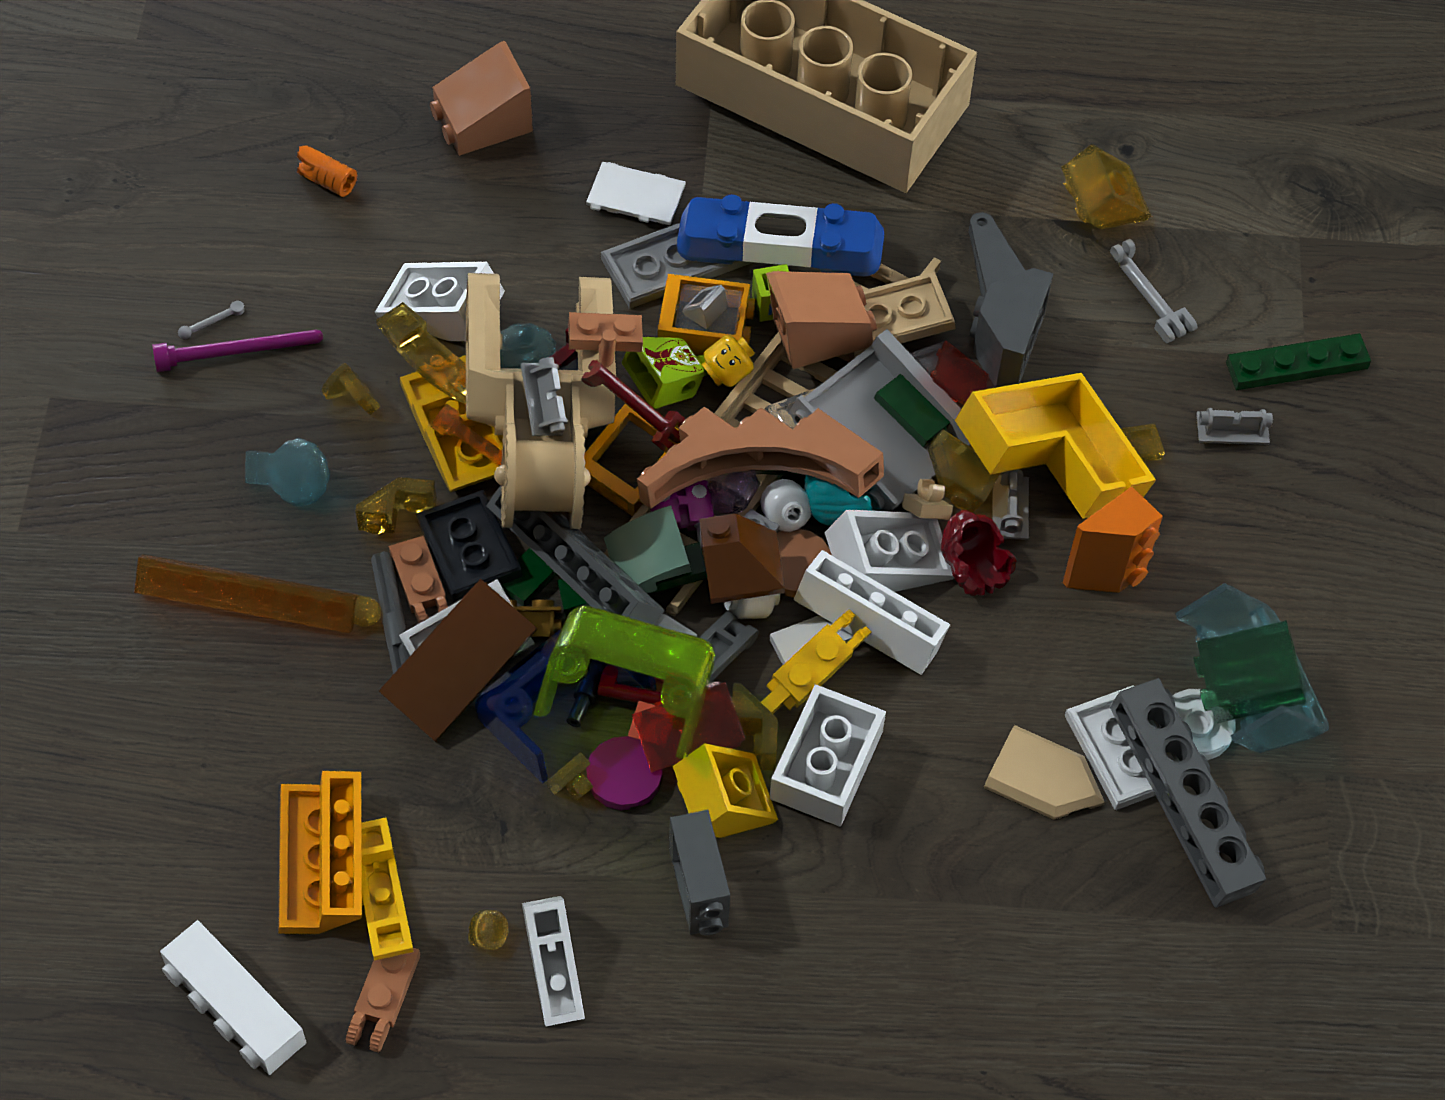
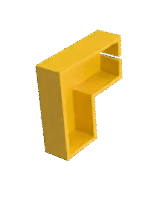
M1082 373L974 391L955 419V422L990 475L1046 464L1082 519L1089 518L1131 486L1144 497L1156 481Z

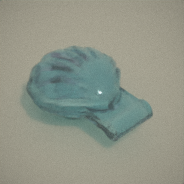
M517 323L500 331L502 334L500 368L521 369V363H539L540 359L550 357L556 352V341L551 337L550 333L546 329L532 323Z
M296 438L284 443L274 453L255 450L246 451L245 483L270 485L284 501L289 502L293 506L313 504L326 492L330 471L327 466V458L316 444L302 438Z

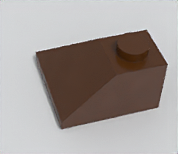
M736 513L699 519L711 604L786 593L776 531Z

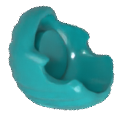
M810 475L805 476L804 490L809 498L811 515L819 523L831 526L846 510L872 511L871 500L868 495H863L860 498L855 495L851 496L848 491L833 483Z

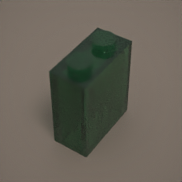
M1287 620L1197 641L1200 655L1193 656L1198 678L1204 677L1206 688L1200 689L1201 699L1205 712L1212 710L1217 723L1307 703L1293 638Z

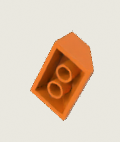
M1132 486L1077 526L1063 584L1067 588L1116 593L1121 592L1129 585L1132 587L1138 585L1148 574L1146 569L1148 562L1154 555L1152 550L1155 541L1160 535L1158 530L1163 516Z

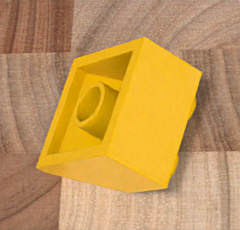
M704 743L673 766L678 781V789L684 798L688 813L709 809L715 837L730 836L773 824L778 820L755 753Z

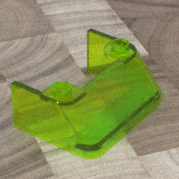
M580 606L573 609L569 613L550 655L533 715L542 717L549 714L558 682L570 684L579 681L586 674L590 659L598 660L665 680L661 691L663 707L670 714L686 719L676 757L684 759L690 752L716 660L715 650L711 643L700 637L593 606Z

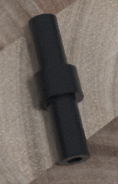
M593 659L585 679L578 683L573 695L575 702L566 720L573 727L581 726L588 707L593 705L597 699L601 675L607 666L603 660Z

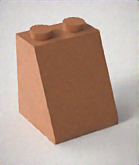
M505 41L496 44L433 86L434 101L430 102L433 117L436 121L441 120L444 138L448 145H454L459 156L533 132L530 86Z
M785 271L766 273L773 319L793 369L865 349L872 345V331L877 330L875 317L872 310H865L864 306L867 303L861 285L855 286L850 273Z

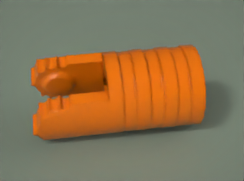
M299 146L297 158L302 163H299L297 173L341 197L347 196L352 191L357 181V171L314 148Z

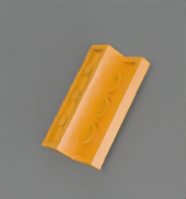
M322 771L320 785L281 784L278 934H320L361 919V772Z

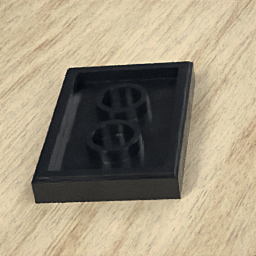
M484 490L416 513L419 527L453 601L462 599L480 578L487 585L495 580H498L501 585L523 577L522 569L496 515L486 506L489 500Z

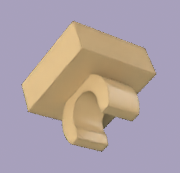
M920 479L917 487L918 494L904 493L902 508L919 518L949 520L953 506L942 500L945 486L934 484L935 480Z

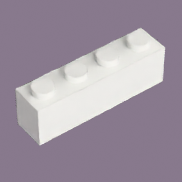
M823 550L806 569L794 597V601L832 623L850 609L856 616L846 628H843L845 631L854 635L860 628L866 626L872 633L864 642L920 675L923 674L937 654L950 627L949 623Z
M198 920L160 951L165 963L162 971L176 987L182 983L191 992L187 997L201 1014H204L207 1010L216 1019L213 1025L228 1042L234 1038L243 1047L239 1052L253 1069L261 1066L268 1075H271L307 1043L303 1029Z

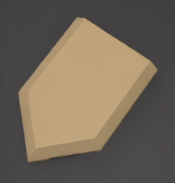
M1016 725L1012 728L984 785L985 789L1053 820L1068 816L1069 813L1084 808L1092 809L1105 804L1085 756Z

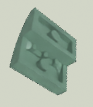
M671 505L640 516L604 537L609 558L646 593L656 591V582L691 572Z

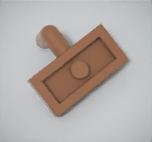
M569 312V349L599 350V362L605 367L613 364L615 351L642 352V315Z

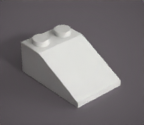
M487 262L404 263L376 309L375 314L384 320L447 341H466L467 274L494 273ZM500 284V299H501V297H502V295L504 294L505 290L503 289V287H502L501 284Z
M846 510L824 532L832 556L894 592L948 581L954 578L951 566L945 562L941 552L943 535L937 519L919 518L911 512Z

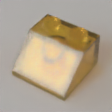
M1091 144L1061 167L1066 178L1064 185L1073 196L1077 205L1075 212L1084 223L1089 222L1100 229L1145 221L1152 217L1130 165Z

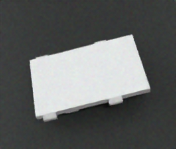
M602 162L586 205L590 206V209L597 211L604 209L616 214L621 213L637 217L639 221L646 223L653 221L671 225L686 182L668 178L657 173L652 174L619 166L611 162Z

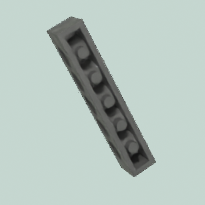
M501 485L486 505L500 520L502 515ZM514 511L513 526L510 529L617 632L644 640L664 612V609L579 529H570L569 520L560 512Z
M1159 678L1120 691L1110 709L1214 908L1255 893L1266 880L1263 863L1251 851L1246 841V833L1240 822L1235 821L1228 808V799L1225 792L1217 787L1210 774V766L1206 757L1198 752L1193 742L1189 725L1181 720L1175 709L1172 693L1164 688ZM1148 720L1156 721L1161 728L1152 726ZM1166 753L1175 755L1179 762L1171 760ZM1183 786L1191 787L1196 792V795L1188 793ZM1201 819L1210 821L1214 829L1206 827ZM1219 853L1228 855L1232 863L1225 862Z

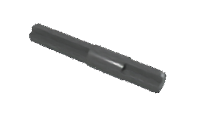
M383 551L374 554L371 562L387 648L394 674L410 657V654L399 636L407 631L393 559L389 552Z

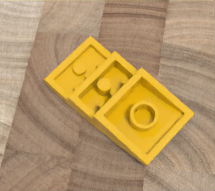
M466 355L400 377L401 387L415 420L450 493L494 478L496 468L502 465L503 435H495V427L467 419Z

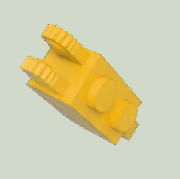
M850 609L831 626L827 624L772 675L771 681L766 685L771 690V693L758 706L768 717L773 715L783 705L789 710L794 706L798 708L809 698L814 685L822 686L851 658L854 650L872 633L865 626L860 628L847 643L838 635L856 616Z

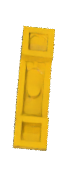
M387 817L362 822V900L374 961L412 953L414 950Z

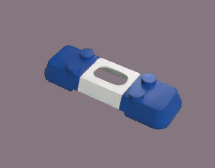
M733 194L727 195L723 199L696 197L688 203L682 213L677 238V251L681 257L690 261L733 264L734 261L778 265L787 264L789 266L818 268L821 272L850 273L852 276H870L875 274L881 266L884 228L873 213L844 210L839 204H829L825 208L747 202L742 201L739 196ZM759 217L803 220L806 223V230L799 236L770 235L757 231L755 223Z

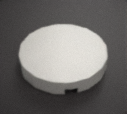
M1186 689L1173 695L1175 709L1181 720L1189 725L1193 742L1198 752L1204 755L1207 760L1220 756L1229 747L1236 730L1235 716L1228 703L1222 698L1219 700L1212 696V692L1204 689Z

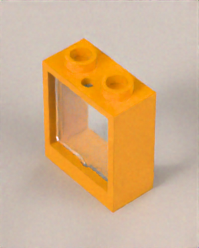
M668 274L658 324V337L681 338L686 341L694 355H704L706 349L725 335L733 336L736 341L743 337L749 344L751 327L746 326L747 319L754 318L756 299L750 298V284ZM722 285L725 288L728 308L708 329L703 328L682 313L685 306L702 289Z

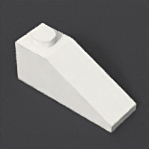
M561 896L522 903L545 1026L585 1019L564 899Z

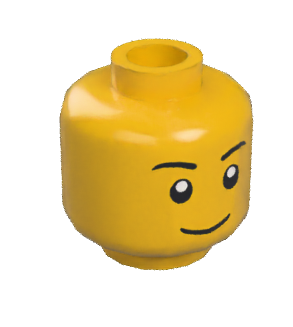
M725 335L705 350V362L701 365L718 387L722 383L727 387H732L753 371L754 363L750 357L755 352L743 337L736 341L733 336Z

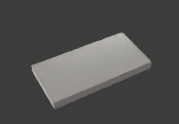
M680 223L601 252V260L629 309L663 297L668 274L711 279L753 262L734 261L733 264H720L684 259L677 251Z

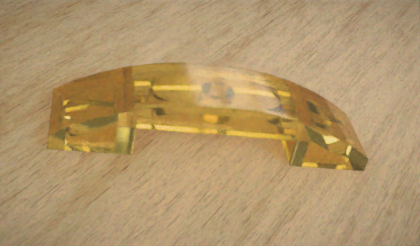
M402 302L376 320L377 326L408 364L441 392L466 404V364L427 332V323L423 318Z

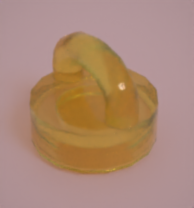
M486 909L477 912L469 925V944L486 950H495L501 947L506 941L509 932L506 917L497 910Z

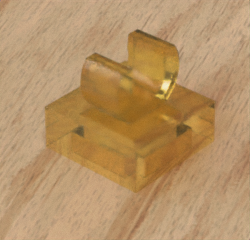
M580 752L545 784L554 795L566 786L570 795L578 801L593 788L591 782L581 774L591 763Z

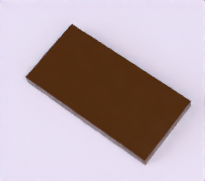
M480 578L382 686L379 692L432 740L437 742L537 631V628Z

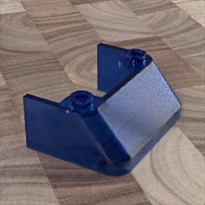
M577 619L569 622L482 691L476 699L475 708L480 722L542 784L548 780L543 752L520 727L532 717L533 702L561 681L560 676L583 658L587 660L592 655L597 657L610 655L644 689L657 690L653 661L625 634L617 632L606 620Z

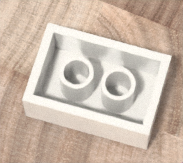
M815 684L771 778L770 799L841 827L883 733L886 711Z

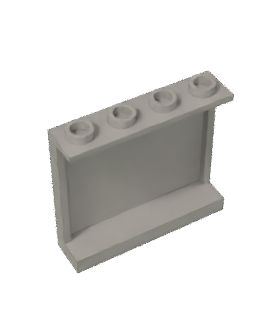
M888 329L879 334L868 349L805 397L800 395L788 412L796 425L802 418L808 417L819 408L883 452L884 477L863 494L870 497L872 509L875 511L893 512L902 504L904 493L915 494L917 492L920 479H933L972 447L955 422L961 408ZM899 374H902L950 421L948 428L925 447H922L874 399L876 392Z

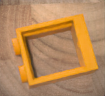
M625 403L615 415L614 423L608 424L585 452L584 459L586 462L585 468L589 470L591 476L588 486L631 516H634L643 504L640 502L638 486L634 489L597 463L598 459L629 421L653 437L657 432V429ZM668 439V440L671 441L674 445L679 444V443H675V442H673L672 440ZM664 452L663 455L659 458V460H660L663 456L666 455L665 452Z

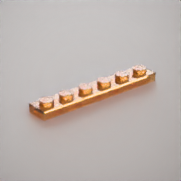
M146 554L138 557L134 593L345 633H350L353 630L358 594Z

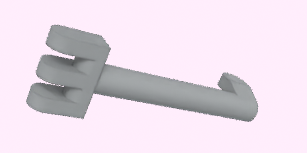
M1131 239L1123 241L1122 246L1117 244L1111 247L1110 254L1161 318L1156 320L1154 329L1164 342L1169 343L1175 339V336L1180 338L1186 335V330L1192 332L1197 329V323L1187 309L1184 307L1173 312L1133 262L1132 257L1135 254L1136 247Z

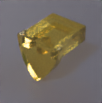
M346 363L341 364L328 377L321 389V393L327 400L350 392L355 401L369 415L381 407L360 376Z

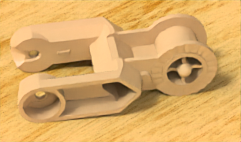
M468 273L466 288L467 419L495 427V435H503L502 465L497 467L494 472L496 482L501 485L502 528H512L514 511L568 512L570 529H580L583 516L584 487L589 484L591 479L589 470L585 468V438H587L588 429L614 423L615 394L603 384L597 387H590L581 381L584 373L590 372L588 366L591 361H599V350H576L578 352V370H558L561 389L557 390L556 394L557 396H562L565 417L568 419L563 435L532 436L522 370L518 368H500V350L502 349V334L500 333L499 274ZM579 277V302L576 303V313L613 314L611 279ZM614 354L613 364L606 368L616 376V363Z

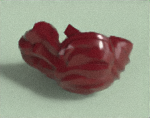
M961 510L949 519L943 531L941 542L942 555L945 562L951 566L954 580L964 589L966 595L976 596L978 594L981 596L985 594V590L993 594L995 588H1003L1009 582L1010 574L1015 571L1017 560L1009 550L999 548V545L1004 543L1005 539L991 518L986 515H976L968 510Z

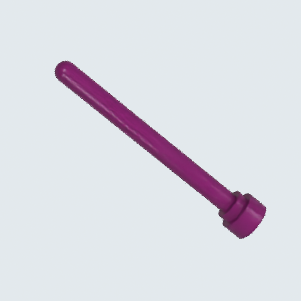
M315 329L183 348H175L174 345L167 346V343L152 344L156 371L163 372L171 371V367L178 366L177 362L316 344L323 340V333Z

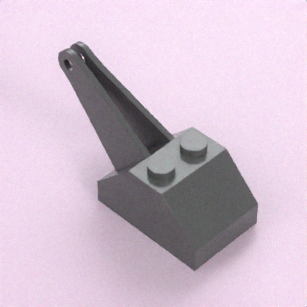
M979 212L971 217L968 231L981 293L974 308L973 316L975 318L969 336L975 338L972 352L996 388L1019 384L1045 316L1053 273L1036 268L1025 270L992 216Z

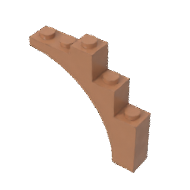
M703 407L693 416L687 417L679 427L680 443L673 445L666 455L653 466L645 468L637 478L640 502L650 509L673 493L698 481L726 473L748 470H783L810 475L833 483L860 498L884 477L883 452L819 408L808 417L802 418L794 429L763 408H759L751 416L745 417L735 429L709 409Z

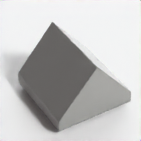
M716 285L702 289L685 306L682 313L703 328L708 329L728 308L725 288L722 285Z

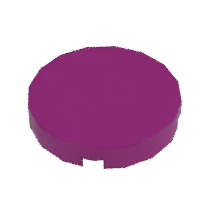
M629 736L613 737L599 744L590 754L586 766L587 782L594 798L606 807L620 811L630 810V807L638 805L641 807L649 803L659 791L662 782L661 759L655 749L643 740Z

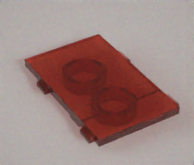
M945 340L942 343L941 349L937 350L936 355L939 358L930 377L953 401L964 406L972 392L987 389L989 374Z
M717 681L708 684L709 688L669 702L662 700L654 703L655 707L632 714L651 773L677 764L704 743L721 747L730 746V749L741 746L740 742L745 741V737L726 682L720 684Z

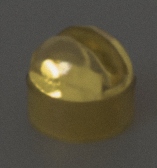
M358 595L354 608L353 624L372 626L381 617L380 604L371 597Z

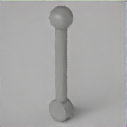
M234 301L229 309L190 327H180L178 335L181 339H188L193 332L232 314L235 316L242 315L245 311L244 304L241 301Z

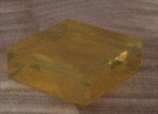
M1155 423L1121 428L1143 462L1163 459L1165 451Z

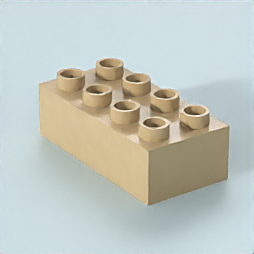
M701 0L676 31V85L882 183L907 193L969 106L977 52L864 0Z

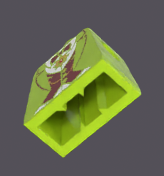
M643 337L642 352L626 351L622 360V365L647 403L654 409L692 398L696 395L703 377L709 375L701 365L705 362L704 355L695 356L686 341L681 338Z

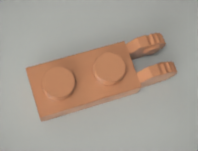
M424 535L390 545V556L393 559V564L411 613H415L418 624L429 618L428 614L425 613L426 608L437 606L438 613L448 607L446 594Z
M413 948L414 952L373 960L354 1009L355 1014L347 1031L346 1043L355 1046L361 1038L366 1020L377 1023L370 1038V1050L380 1052L390 1027H394L420 959L419 949Z

